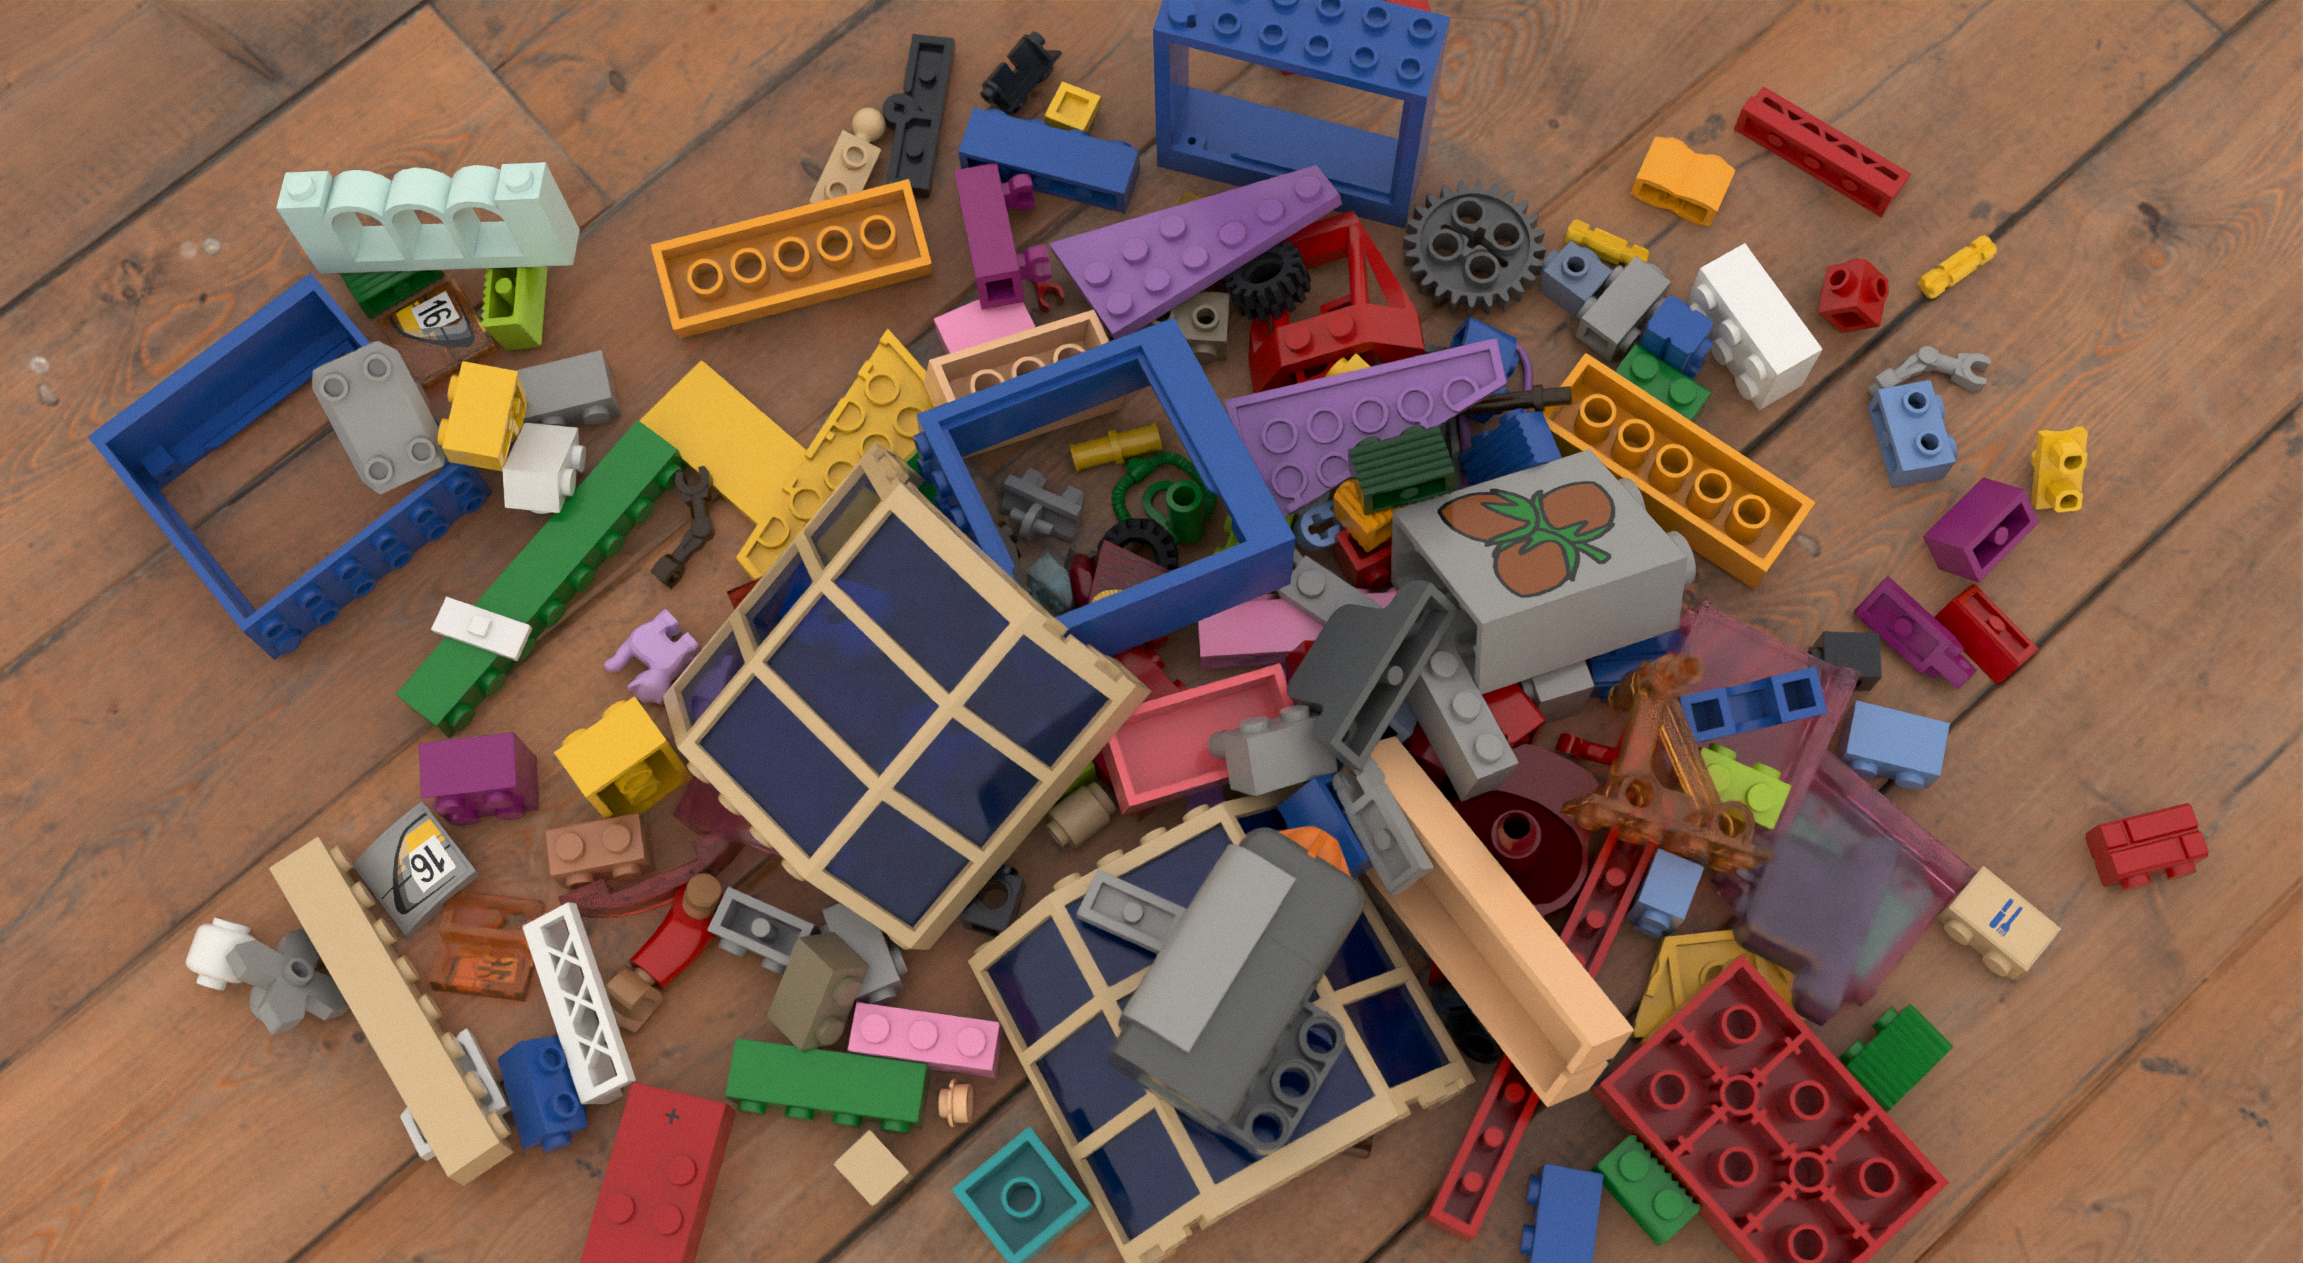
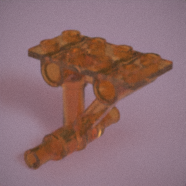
M1685 652L1678 656L1667 654L1652 661L1640 662L1639 667L1627 672L1620 682L1614 685L1608 693L1611 707L1616 711L1622 708L1621 713L1629 712L1618 759L1612 760L1607 782L1598 785L1592 793L1563 802L1560 812L1574 817L1572 823L1581 828L1600 831L1602 826L1619 831L1618 838L1623 841L1637 845H1646L1648 840L1663 845V850L1684 859H1691L1692 855L1709 860L1708 867L1725 873L1734 874L1740 868L1755 869L1757 864L1773 861L1774 850L1752 843L1755 818L1749 807L1740 801L1734 800L1722 803L1677 697L1682 696L1688 691L1691 684L1698 682L1702 678L1704 673L1702 660L1696 654L1689 657L1690 652ZM1659 734L1685 794L1662 787L1659 780L1654 776L1655 770L1651 766Z

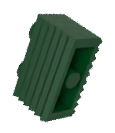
M1422 425L1411 426L1402 431L1399 436L1384 440L1377 437L1366 438L1358 442L1354 448L1348 449V468L1364 515L1369 516L1373 512L1379 513L1390 508L1396 509L1400 505L1406 506L1408 503L1414 504L1418 500L1424 501L1427 498L1433 499L1435 496L1441 497L1445 493L1451 494L1454 492V465L1438 425L1430 428H1425Z

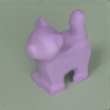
M667 609L660 612L654 620L637 627L619 647L615 656L604 663L605 670L609 673L621 671L632 657H636L649 668L641 672L627 687L629 691L634 693L633 697L635 696L637 700L644 704H665L663 695L670 688L672 680L678 678L702 650L697 641L688 632L682 635L678 641H671V636H676L682 631L678 627L679 622Z

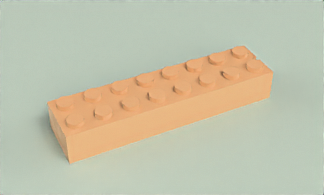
M1397 737L1379 740L1370 756L1372 759H1375L1378 767L1384 773V784H1387L1434 868L1403 893L1396 895L1388 893L1374 866L1367 870L1365 874L1547 1107L1588 1091L1609 1064L1606 1060L1616 1055L1634 1029ZM1343 765L1341 770H1347L1348 772H1352V774L1356 776V774L1353 773L1354 771L1352 768H1348L1345 765Z

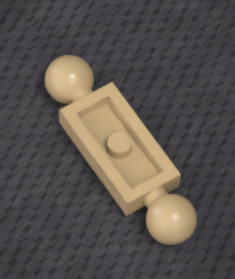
M863 108L856 112L852 119V130L855 135L842 130L808 204L863 190L881 152L880 148L870 144V142L880 139L885 132L886 121L881 112L874 108Z

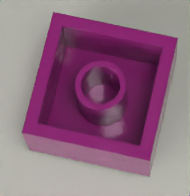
M514 732L419 743L421 799L446 821H450V824L457 826L473 825L479 822V817L496 816V818L501 820H516L525 817V812L539 810L537 757Z

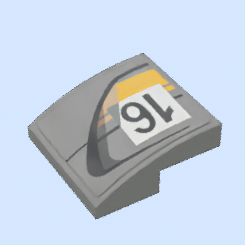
M423 801L390 826L353 864L355 870L407 938L446 910L443 903L480 876L479 872Z

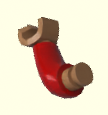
M704 873L696 874L690 878L686 885L679 888L664 921L629 960V963L635 970L633 971L626 964L621 965L604 986L618 1027L621 1026L637 1033L650 1020L663 1000L660 991L652 985L663 990L685 971L715 938V935L707 929L723 895L721 894V884L714 876Z

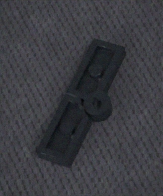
M912 34L903 85L904 94L899 93L889 96L882 106L886 125L895 131L886 185L909 179L914 196L930 197L956 48L954 38Z

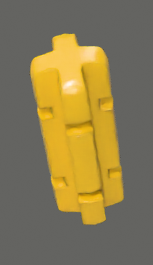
M1578 219L1571 222L1565 234L1564 241L1567 244L1571 240L1579 247L1583 245L1604 260L1616 265L1619 262L1624 263V268L1635 256L1647 263L1650 252L1648 249L1636 244L1630 247L1627 245V240L1597 227L1594 231L1590 230V224Z
M1988 236L1978 237L1970 243L1969 247L1962 248L1938 265L1939 268L1931 269L1924 274L1918 282L1919 289L1927 298H1936L1945 291L1946 287H1952L1975 271L1978 265H1983L1991 260L1997 252L1996 244Z

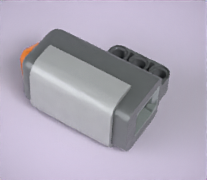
M1306 826L1283 831L1257 828L1250 831L1241 840L1239 845L1229 844L1172 930L1120 1015L1118 1027L1121 1033L1108 1052L1106 1062L1119 1073L1210 1131L1226 1135L1249 1151L1259 1155L1274 1153L1288 1141L1345 1044V1031L1341 1023L1308 1001L1361 915L1365 904L1364 892L1360 884L1351 877L1338 841L1327 832L1315 826ZM1312 1028L1326 1030L1332 1039L1331 1051L1319 1054L1309 1048L1306 1041L1308 1030ZM1296 1072L1301 1075L1306 1083L1304 1096L1300 1098L1286 1096L1279 1086L1281 1074ZM1268 1116L1277 1122L1279 1136L1275 1142L1263 1143L1254 1136L1252 1132L1254 1118Z

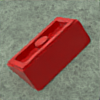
M1974 583L1952 599L1935 616V619L1957 638L1956 641H1959L1965 648L1963 651L1996 684L2003 682L2039 650Z

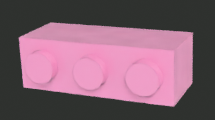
M856 1002L848 1051L850 1054L924 1063L928 1065L930 1070L996 1079L1004 1031L1000 1022Z

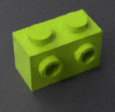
M1710 743L1708 749L1705 747L1692 748L1673 792L1759 830H1773L1791 789V785L1779 780L1781 772L1758 762H1754L1752 768L1735 761L1736 752L1715 743Z

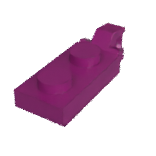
M1889 576L1883 579L1854 610L1861 620L1873 631L1879 633V636L1921 674L1926 672L1933 678L1941 674L1954 687L1959 689L1977 671L1960 654L1965 648L1959 641H1956L1957 638Z

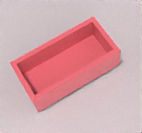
M1274 664L1141 703L1101 749L1122 816L1230 784L1226 760L1214 758L1210 754L1208 748L1209 739L1216 732L1222 733V730L1231 731L1240 728L1239 722L1241 720L1252 717L1276 718L1281 716V709L1294 706L1293 700L1287 694L1288 685L1281 664Z

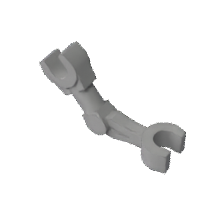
M1923 346L1917 353L1910 355L1896 369L1889 368L1874 378L1875 384L1868 387L1866 391L1873 398L1878 389L1899 386L1911 377L1921 375L1923 371L1932 372V370L1949 374L1950 381L1970 392H1980L1986 385L1987 378L1974 375L1971 369L1984 372L1990 365L1991 359L1980 353H1958L1956 357L1940 354L1939 350L1931 346Z

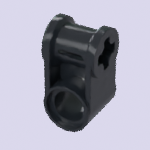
M1446 977L1439 978L1434 983L1432 989V1003L1436 1014L1445 1022L1458 1041L1461 1050L1469 1058L1482 1064L1497 1062L1503 1052L1501 1047Z

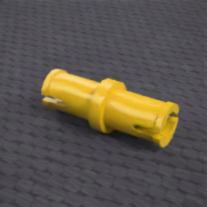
M1156 422L1117 433L1116 429L1107 431L1108 436L1069 445L1076 472L1113 461L1116 462V465L1125 463L1124 458L1163 449Z

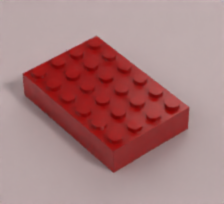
M1743 954L1727 961L1608 1070V1073L1597 1086L1589 1089L1629 1135H1637V1142L1644 1143V1150H1651V1158H1658V1165L1665 1166L1664 1173H1672L1671 1180L1679 1181L1678 1188L1686 1189L1685 1196H1693V1204H1700V1211L1698 1213L1742 1263H1866L1949 1184L1945 1177Z

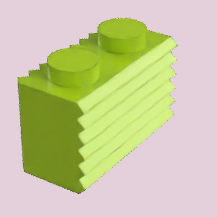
M547 267L485 268L488 273L484 276L487 281L483 284L486 287L483 293L486 296L482 299L485 304L481 307L484 311L481 317L484 320L480 325L506 351L540 347L542 342Z

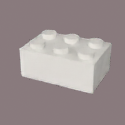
M1744 243L1699 269L1686 304L1690 306L1689 311L1697 310L1713 321V328L1708 337L1715 342L1711 352L1716 361L1721 365H1726L1735 377L1736 387L1742 397L1746 400H1751L1759 411L1803 386L1823 349L1747 245Z

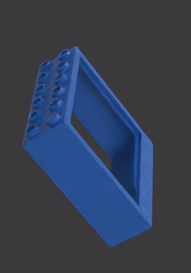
M1163 0L1153 28L1157 166L1243 187L1317 165L1340 194L1342 205L1333 211L1346 213L1353 210L1357 217L1405 229L1427 155L1451 17L1383 0ZM1189 47L1404 100L1399 137L1397 139L1189 87Z
M312 273L302 278L87 436L240 629L274 660L298 648L301 644V639L318 626H324L332 622L339 615L340 609L355 598H360L370 593L378 580L391 570L405 566L412 559L413 553L426 543L440 539L447 533L451 524L464 514H470L478 510L484 504L486 497L493 493L474 466L448 462L445 455L441 471L257 611L254 609L160 490L311 380L314 369L370 343Z
M1175 318L916 414L919 433L913 435V440L920 459L916 460L920 475L925 480V485L933 484L938 493L937 496H934L936 507L1016 581L1013 575L1015 565L962 457L1151 385L1207 491L1219 495L1232 518L1231 529L1239 544L1055 617L1068 628L1063 635L1065 638L1071 634L1084 645L1090 644L1099 652L1109 657L1291 584L1296 538ZM993 607L988 612L993 627L999 636L1010 622ZM1024 634L1008 652L1016 674L1025 673L1032 688L1073 672Z

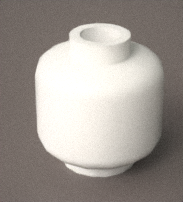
M214 917L212 924L200 925L196 930L186 958L187 968L199 974L196 983L225 991L228 982L242 983L243 981L237 979L228 964L226 956L237 944L256 940L250 935L252 928Z

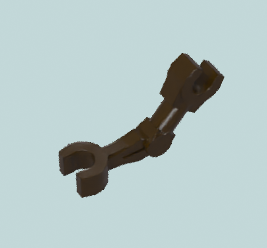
M705 466L698 467L700 481L695 486H688L687 476L683 471L676 472L675 474L676 487L686 505L690 506L692 517L691 529L685 533L682 542L675 551L660 558L650 571L670 589H673L683 577L686 569L685 564L689 559L700 551L706 542L710 541L715 535V529L710 519L707 502H711L713 478Z

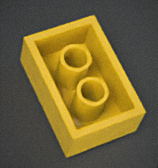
M635 696L628 701L622 700L611 705L603 713V719L588 729L582 728L571 733L562 742V747L554 752L587 800L605 819L635 813L642 815L693 779L691 773Z

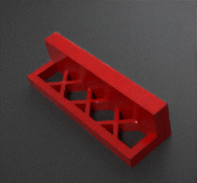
M1764 86L1755 97L1751 96L1745 103L1734 127L1735 131L1881 218L1911 175L1908 171Z

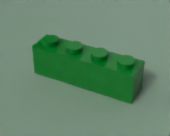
M736 1038L725 1097L731 1102L738 1104L737 1111L747 1114L766 1115L767 1108L785 1110L784 1117L788 1119L813 1122L814 1114L833 1116L832 1124L838 1126L861 1128L863 1120L881 1123V1131L908 1135L910 1127H923L931 1070L924 1063L820 1049L800 1051L796 1046Z

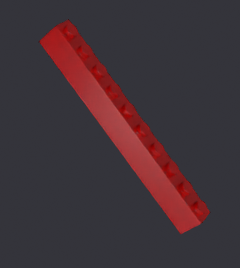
M1632 784L1623 795L1589 866L1582 889L1572 902L1557 934L1594 981L1676 806V803L1635 784ZM1504 1051L1496 1063L1423 1218L1425 1222L1466 1243L1475 1239L1540 1099Z

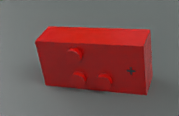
M632 1082L580 1263H694L736 1111L726 1103Z

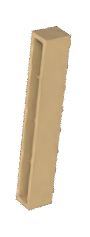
M318 836L269 869L446 1175L460 1185L465 1186L514 1153L506 1137L512 1134L511 1129L496 1109L492 1112L488 1109L482 1099L488 1095V1091L479 1076L473 1070L467 1073L459 1059L465 1056L463 1048L450 1031L444 1034L437 1023V1020L442 1017L441 1011L429 994L425 993L421 996L414 982L420 979L416 969L405 955L399 958L392 945L398 940L383 918L376 920L370 908L376 903L368 889L361 881L354 883L348 871L354 868L350 858L341 846L336 845L332 848Z

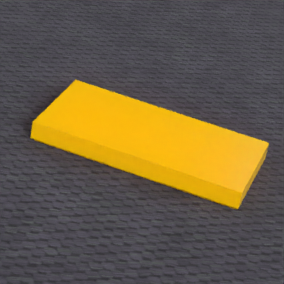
M702 360L639 420L678 449L685 464L699 477L698 467L705 466L713 478L712 488L755 526L758 525L764 514L769 512L782 492L783 485L789 476L794 474L807 451Z

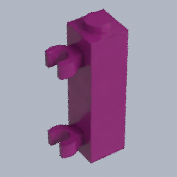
M997 163L954 170L981 310L1025 302L1021 280L1029 279L1034 282H1043L1052 278L1046 245H1035L1028 248L1024 253L1016 255L1007 208L1013 207L1017 210H1029L1036 207L1034 194L1031 191L1033 190L1030 174H1019L1011 178L1009 182L1001 183Z

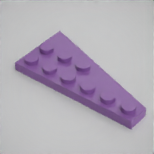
M1314 165L1051 242L1049 245L1053 254L1090 307L1095 309L1098 318L1111 337L1116 340L1136 332L1342 205L1337 190L1318 166Z
M1497 338L1228 399L1225 400L1231 422L1284 518L1340 486L1351 477L1348 468V449L1354 448L1361 440L1370 437H1377L1381 440L1396 437L1405 429L1415 425H1422L1425 428L1440 426L1505 387L1507 381Z

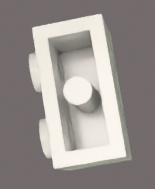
M524 423L502 469L505 508L531 510L538 514L560 513L566 497L573 496L577 472L582 473L585 468L586 448L579 445L578 428Z

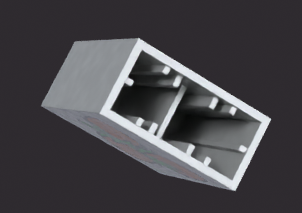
M1590 449L1460 489L1451 494H1444L1441 497L1438 496L1393 510L1391 582L1399 591L1410 581H1429L1459 609L1439 644L1452 640L1481 694L1678 629L1684 586L1691 584L1696 575L1693 552L1683 535L1677 531L1666 533L1646 512L1642 494L1636 484L1629 478L1617 480Z

